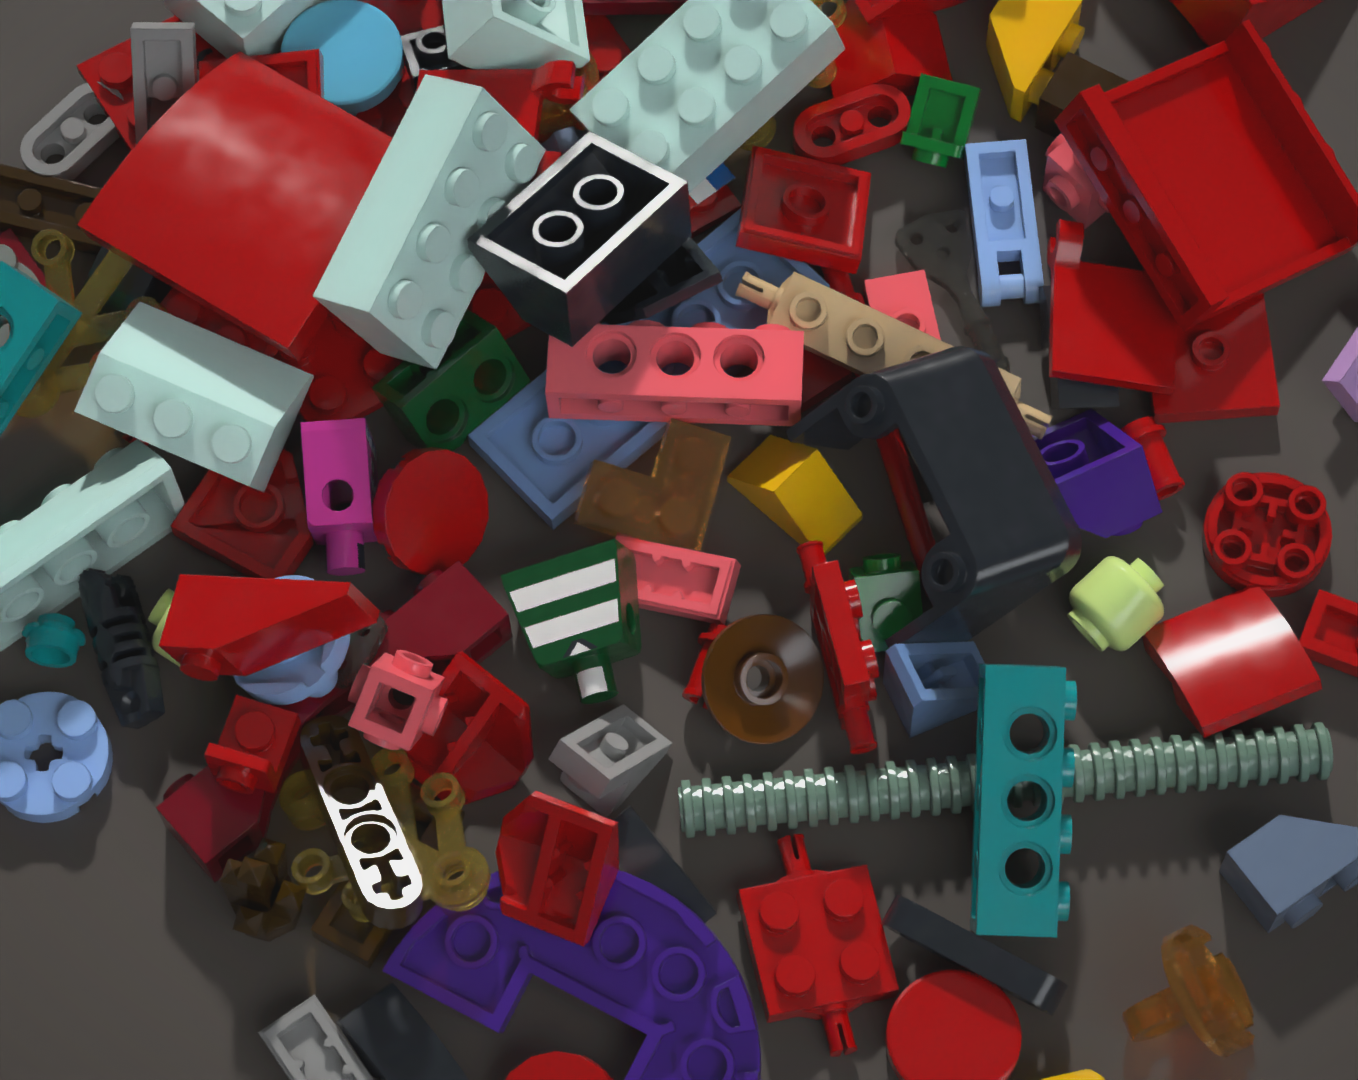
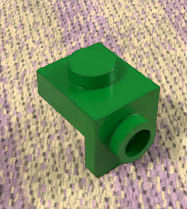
M921 73L906 132L903 131L900 142L902 145L914 148L911 159L943 168L947 167L949 157L964 160L965 144H968L982 89Z
M881 553L863 557V566L849 568L850 580H855L863 617L858 619L861 641L870 639L875 652L886 651L889 648L885 640L923 614L919 570L911 561L902 562L901 554Z

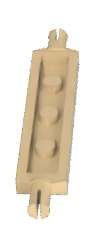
M746 271L742 277V283H739L735 294L737 297L740 296L767 309V324L783 325L791 331H804L805 350L859 376L954 347L795 271L779 288ZM998 367L1031 434L1042 440L1053 416L1020 402L1022 378Z

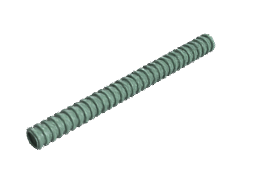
M1313 722L1310 729H1305L1303 724L1300 723L1292 724L1290 731H1284L1280 725L1272 726L1270 733H1264L1262 728L1254 727L1251 728L1249 735H1243L1240 729H1232L1227 737H1223L1221 732H1217L1206 739H1203L1200 733H1191L1189 740L1182 741L1180 735H1170L1169 742H1162L1160 737L1157 736L1150 737L1148 744H1141L1138 738L1129 740L1128 746H1121L1118 740L1109 741L1107 748H1100L1099 743L1091 742L1086 750H1080L1077 744H1069L1068 747L1074 749L1075 756L1074 782L1072 788L1062 787V804L1064 797H1072L1073 802L1080 803L1084 801L1085 795H1092L1095 801H1102L1107 793H1112L1115 799H1123L1125 793L1133 791L1135 797H1144L1146 790L1153 789L1155 795H1165L1166 789L1172 787L1175 793H1185L1187 786H1194L1198 792L1206 791L1207 784H1214L1216 789L1222 790L1227 788L1228 782H1234L1236 787L1244 788L1247 787L1248 780H1254L1258 786H1266L1270 778H1275L1278 784H1287L1289 777L1295 776L1298 782H1307L1310 775L1314 774L1318 780H1328L1333 770V748L1330 733L1325 728L1323 722ZM967 754L966 761H957L955 755L946 756L944 763H937L934 757H927L925 764L916 765L914 759H906L905 766L896 767L894 761H885L884 768L875 769L874 763H865L864 770L856 771L854 766L850 764L844 765V772L835 773L833 767L829 766L824 767L823 774H814L812 768L803 769L802 776H793L791 770L783 771V777L773 778L771 772H763L762 779L752 780L751 774H743L742 781L732 782L731 776H722L721 783L711 784L710 778H702L701 785L691 786L689 779L681 780V787H678L681 831L685 832L686 838L689 839L695 838V831L704 830L706 836L710 837L716 835V829H726L727 835L736 834L737 827H746L748 833H754L757 831L758 825H767L768 831H776L777 824L787 823L789 829H796L798 822L807 821L809 827H817L818 820L828 819L829 825H838L839 818L848 817L849 822L852 824L859 822V816L867 815L869 820L874 822L879 821L880 814H889L890 819L895 820L900 818V812H909L912 818L920 817L922 810H930L932 816H939L943 808H950L952 814H960L962 807L970 806L971 811L974 812L976 754ZM1032 781L1019 782L1010 790L1007 803L1011 802L1012 807L1015 809L1022 808L1023 801H1031L1032 805L1037 807L1041 802L1040 790Z

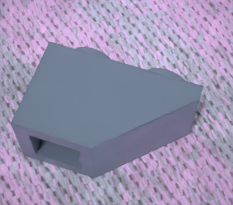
M1278 815L1227 851L1219 872L1267 933H1270L1285 921L1293 929L1308 920L1323 906L1319 897L1338 884L1345 892L1358 884V827Z

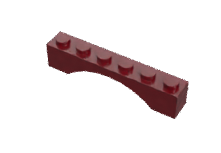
M459 560L446 571L438 569L431 572L417 585L413 598L395 612L392 609L384 611L378 616L377 623L367 626L364 632L365 637L347 651L346 657L338 669L337 683L328 694L318 698L309 696L302 701L288 705H272L298 713L301 720L275 793L255 788L253 794H242L229 790L216 782V776L212 775L208 765L195 776L192 773L186 774L168 787L163 795V802L156 809L167 830L214 883L221 878L228 858L241 862L244 857H247L258 848L262 837L266 838L272 810L286 777L301 757L300 734L303 727L310 720L319 716L335 715L341 717L356 706L355 703L348 701V696L358 671L363 664L371 667L385 652L395 656L397 650H404L429 660L433 663L431 672L442 675L457 652L463 651L480 664L513 637L508 612Z

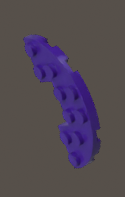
M499 871L474 880L473 884L455 893L442 904H437L431 908L401 940L382 970L498 1033H504L532 976L535 975L647 1034L624 1080H761L759 1028L750 995L731 955L715 933L700 917L676 897L656 885L624 871H618L592 936L584 947L503 915L500 908V898L503 894Z

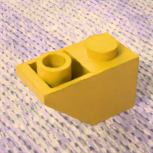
M998 0L991 11L986 47L1010 118L1021 123L1032 103L1039 105V98L1055 74L1052 71L1060 58H1065L1068 52L1075 54L1085 32V27L1079 25L1083 0Z

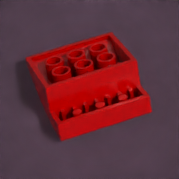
M239 51L201 78L154 123L112 174L77 225L91 240L299 361L327 316L348 327L317 301L313 294L393 138Z

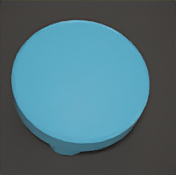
M329 0L316 4L295 18L287 29L282 41L281 53L319 49L324 58V99L353 116H356L359 112L371 109L384 101L393 92L404 75L403 46L397 27L384 12L362 1Z

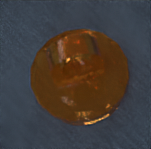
M1190 924L1163 937L1161 954L1163 968L1170 987L1136 1003L1123 1012L1121 1016L1133 1042L1154 1039L1189 1023L1198 1038L1213 1053L1224 1058L1253 1044L1255 1035L1250 1031H1245V1029L1254 1025L1253 1008L1246 989L1230 959L1226 958L1222 952L1213 956L1204 945L1212 940V936L1207 931Z

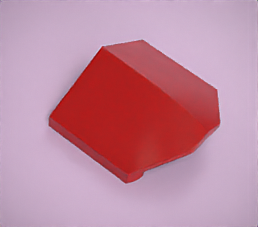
M848 0L831 19L846 48L829 64L828 82L832 98L872 84H887L896 87L905 96L916 95L921 73L953 81L935 13L925 12L882 17L869 26L855 1Z
M463 651L457 652L441 675L445 677L438 696L448 699V704L434 736L423 732L422 737L410 751L400 748V750H389L386 755L444 803L449 802L456 807H460L513 789L532 763L534 752L529 704Z
M534 791L503 817L495 852L503 894L500 898L501 912L505 916L584 947L592 936L619 871L618 822L539 791Z

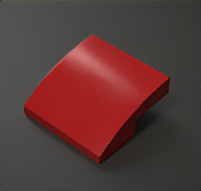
M1258 585L1246 587L1158 623L1142 636L1145 651L1172 683L1176 704L1204 738L1322 689L1321 679L1298 638L1274 603Z

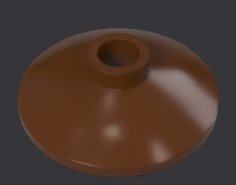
M749 615L734 621L724 628L710 645L702 667V693L712 718L729 735L754 744L777 743L798 733L815 714L824 687L822 659L812 638L798 624L777 615ZM756 666L761 672V682L757 688L752 690L747 685V673L750 668Z

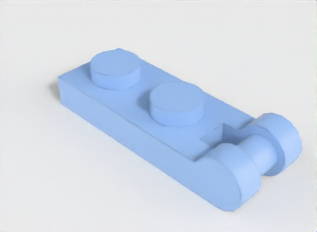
M1026 139L965 144L964 162L977 264L980 306H1000L1001 300L1023 298L1024 304L1039 303V287L1044 286ZM998 262H1020V274L999 275Z

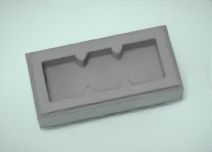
M315 994L258 1032L289 1080H373Z

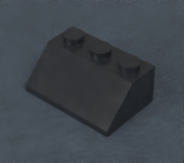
M589 131L467 239L468 248L524 321L573 347L692 236L688 181Z

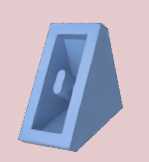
M974 641L894 644L886 650L883 684L909 738L977 710L979 663H985Z

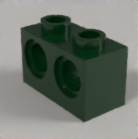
M466 309L456 329L455 336L448 345L437 370L404 360L376 383L372 389L408 442L418 449L436 447L453 451L464 443L468 434L511 400L515 394L531 381L498 328ZM434 404L432 410L428 413L430 407Z

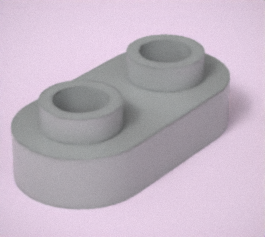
M97 82L104 88L112 92L114 95L119 97L121 100H123L120 92L117 89H110L106 87L102 82ZM88 83L76 87L26 133L20 146V153L26 170L40 175L72 181L120 137L110 117H107L101 124L93 125L88 123L89 119L94 115H106L95 99L94 92ZM61 154L64 156L63 160L58 163H45L46 159L51 155Z

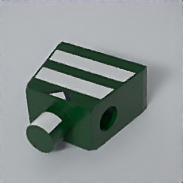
M612 539L501 575L504 589L539 668L556 679L574 675L579 699L583 704L599 703L617 696L618 690L611 663L636 656L642 648L634 553L616 539Z

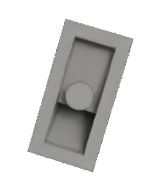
M133 22L130 28L136 144L154 123L199 81L195 22Z
M622 704L561 738L550 755L549 760L563 771L560 780L567 788L602 816L607 817L617 810L665 756L672 742Z

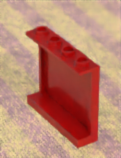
M1249 19L1243 21L1224 41L1106 92L1103 91L1100 84L1079 92L1054 120L1182 331L1348 253L1358 244V193L1336 160L1333 149L1325 142L1308 115L1301 98L1293 91L1273 59L1268 45L1260 38Z

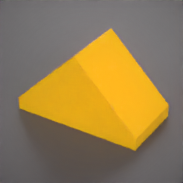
M769 435L727 476L728 483L800 545L814 540L822 541L825 555L863 517L862 512L819 450L804 444L790 442V440Z

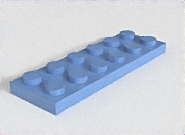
M740 208L697 244L720 271L723 282L649 318L641 320L656 321L667 327H692L694 324L701 322H715L729 329H755L760 325L767 324L768 310L740 296H735L739 283H742V277L746 271L778 288L794 271L829 288L830 285L807 263L736 247ZM626 322V323H621V324H616V325H629L631 322ZM608 361L603 363L598 369L605 373L614 374L624 370L627 365L620 361ZM671 363L661 370L668 375L678 376L685 374L691 368L683 363ZM734 365L727 368L724 372L729 376L735 377L746 366ZM545 370L468 435L469 445L554 530L679 423L549 418L545 395L547 372Z

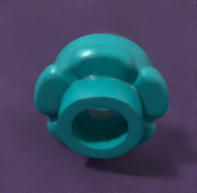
M57 613L42 614L38 616L37 622L28 623L23 627L22 636L26 637L25 656L30 661L46 667L62 668L71 666L76 662L80 646H84L86 643L85 634L75 628V621L68 616Z

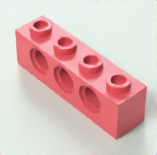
M637 320L629 325H605L599 322L573 347L549 335L545 387L548 417L554 419L793 426L801 420L804 331H791L789 328L778 324H764L755 329H729L715 322H701L694 324L692 327H667L652 320ZM608 361H620L627 365L624 370L614 374L605 373L598 369L603 363ZM671 363H683L691 368L685 374L678 376L668 375L661 370ZM734 365H745L754 370L752 374L743 378L729 376L724 371Z

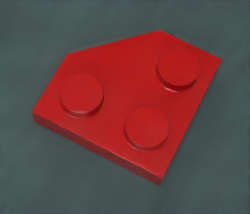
M285 449L282 450L264 492L209 469L170 525L174 536L252 578L274 579L294 575L314 545V539L308 529L306 506L292 453Z

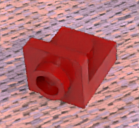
M236 695L218 744L209 743L204 754L212 775L216 776V782L229 790L242 794H253L255 788L275 793L301 724L299 714Z

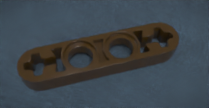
M335 715L319 716L310 720L303 727L300 734L301 763L363 914L370 923L379 928L389 930L404 928L412 924L420 916L423 907L421 875L358 730L348 726L349 720L344 717ZM324 744H331L335 751L340 750V764L332 767V759ZM345 787L360 788L368 795L362 802L352 805L341 804L332 797L336 791ZM372 835L383 838L389 844L385 850L376 854L361 853L353 847V844L358 839ZM389 874V882L394 894L397 897L403 898L391 901L387 893H381V877Z

